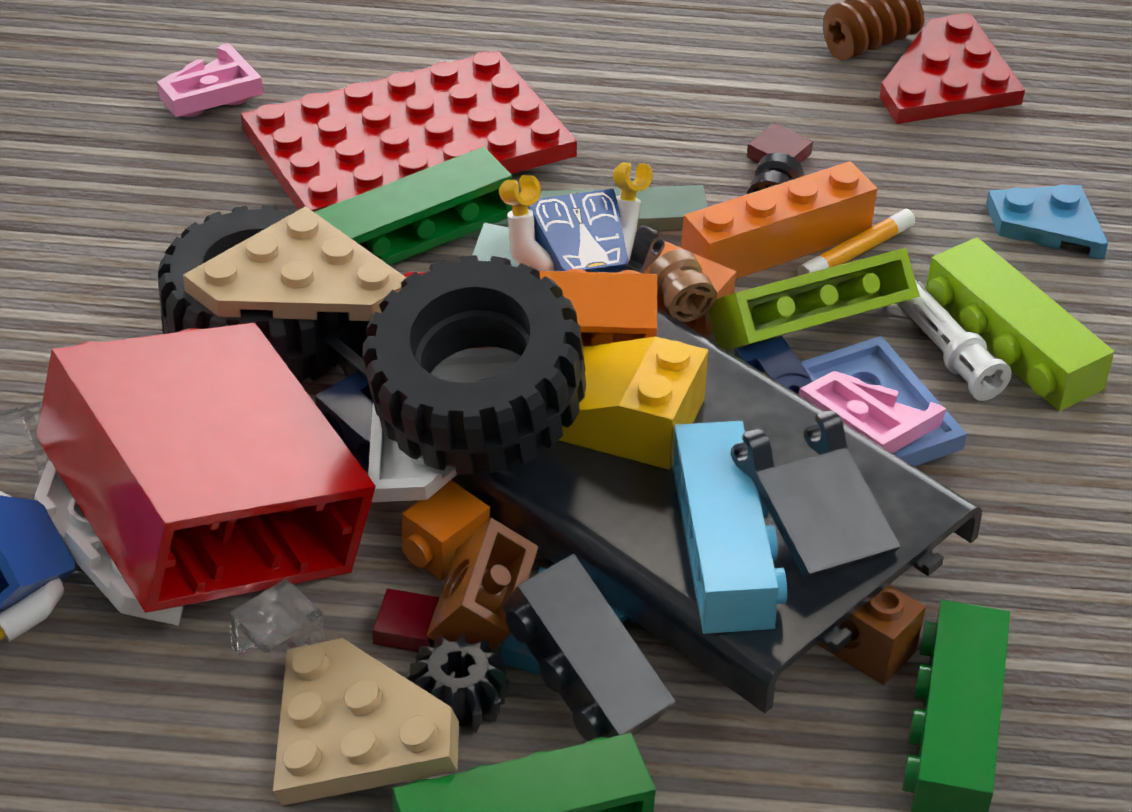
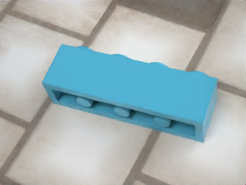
M743 421L674 425L672 467L703 634L775 629L777 604H786L787 601L784 568H774L773 560L777 559L778 552L775 526L765 525L764 518L768 516V509L751 477L735 465L730 454L731 448L735 444L743 442L742 435L745 433Z

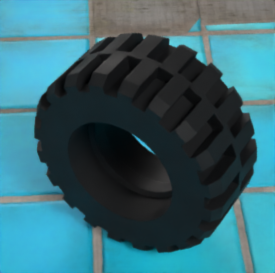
M262 205L261 209L248 210L247 206L234 207L231 213L222 215L219 211L206 216L204 223L199 225L194 222L181 233V238L176 237L165 251V256L159 264L158 288L163 334L176 333L189 328L207 329L255 322L301 385L304 379L310 377L314 381L325 375L329 371V364L334 367L338 364L324 340L349 318V312H318L317 320L273 318V310L241 309V318L218 317L184 291L183 274L298 211L296 209L289 208L288 212L277 210L276 206Z
M476 255L461 256V262L449 265L443 260L429 266L430 271L421 276L415 272L401 282L402 289L399 292L392 289L379 304L381 313L375 312L371 317L366 329L368 338L363 343V360L376 415L379 416L381 427L388 438L398 443L399 450L416 460L423 455L426 466L444 471L446 466L455 467L457 474L475 475V469L489 468L490 473L507 470L506 464L519 460L522 465L538 456V448L544 445L549 449L563 437L562 426L567 428L571 426L580 412L579 403L585 397L586 370L577 314L571 301L563 296L562 289L546 276L540 279V272L523 263H520L518 267L511 266L509 259L491 256L490 261H479ZM482 346L499 347L521 356L513 366L503 373L483 381L470 383L451 382L431 374L435 367L447 357L469 348Z

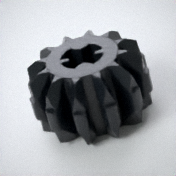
M464 633L457 642H449L439 635L434 648L420 646L416 662L410 664V670L407 672V679L452 708L459 721V726L466 725L475 733H477L482 724V720L496 722L497 715L500 713V707L505 704V698L508 697L509 680L506 679V665L502 654L491 653L487 639L470 644Z

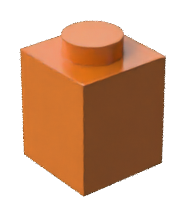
M450 480L428 500H419L402 513V553L406 555L413 565L426 569L443 581L448 575L456 549L490 519V507Z

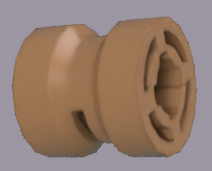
M676 249L663 254L653 263L649 274H657V294L664 297L663 303L670 315L681 322H689L702 317L713 307L717 299V291L708 276L702 273V268L694 254L686 249Z

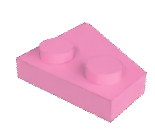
M227 43L217 47L218 59L205 66L203 60L196 59L186 65L183 70L157 82L160 100L175 117H193L202 114L205 109L224 104L239 105L246 102L248 98L262 95V79L243 57Z
M832 371L800 388L799 391L801 397L824 411L837 412L843 423L891 453L898 451L940 427L946 412V408L930 402L928 409L925 411L897 403L896 399L899 391L880 385L866 384L858 378Z

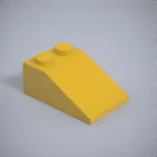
M656 336L583 347L586 370L585 397L579 403L580 412L574 423L568 428L562 426L563 437L559 441L670 470L673 461L674 425L693 424L705 400L708 349Z

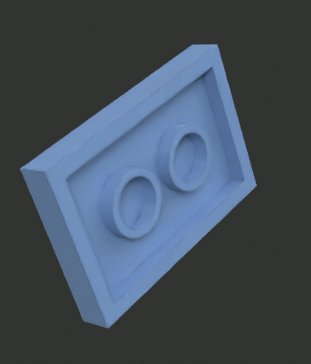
M882 336L801 362L812 381L832 371L858 378L866 384L880 385L899 391L896 402L925 411L928 409L930 402L940 404ZM946 411L940 427L893 454L912 466H917L963 450L967 434Z

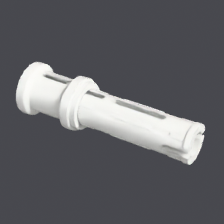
M916 281L920 297L896 304L912 318L944 353L945 367L953 374H960L968 383L969 393L975 399L986 401L1000 394L1011 380L1012 372L1010 366L1002 359H995L987 351L986 341L980 335L966 332L952 318L949 312L924 288V285L920 281Z

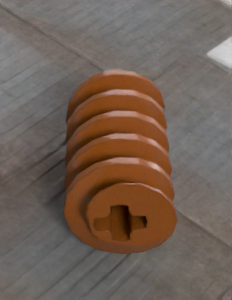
M845 0L842 3L831 5L826 10L823 17L824 39L829 51L835 58L849 60L853 55H862L867 50L877 49L880 45H889L894 40H902L908 35L917 34L922 30L925 22L924 11L920 0Z

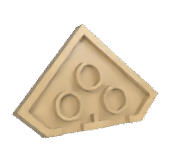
M306 206L183 274L184 291L218 317L241 318V309L273 310V318L317 320L318 312H349V320L370 321L375 312L381 313L379 304L392 289L399 292L402 289L401 282L406 278Z
M343 638L287 649L273 793L282 806L458 771L459 721L449 705Z

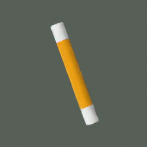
M909 209L901 210L800 265L797 269L798 276L849 262L914 226V214Z

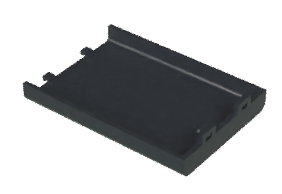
M657 307V337L708 349L705 400L693 424L743 421L745 432L755 429L764 431L771 444L775 467L819 455L808 446L804 439L803 431L808 425L817 423L815 421L816 415L825 412L824 410ZM843 423L847 448L901 547L894 553L804 579L768 511L767 518H764L765 525H774L777 535L778 552L777 559L773 560L774 568H784L787 582L786 604H777L775 629L703 634L672 466L668 470L558 440L549 449L544 445L538 448V456L522 465L519 460L506 464L507 470L490 473L489 468L475 469V475L457 474L451 479L490 507V518L539 546L537 552L554 564L575 554L607 602L764 714L773 707L775 684L785 669L818 642H821V644L834 653L838 652L851 641L852 632L846 628L841 630L840 624L911 566L930 576L943 565L944 556L939 553L932 554V549L953 532L969 543H972L978 538L982 518V509Z

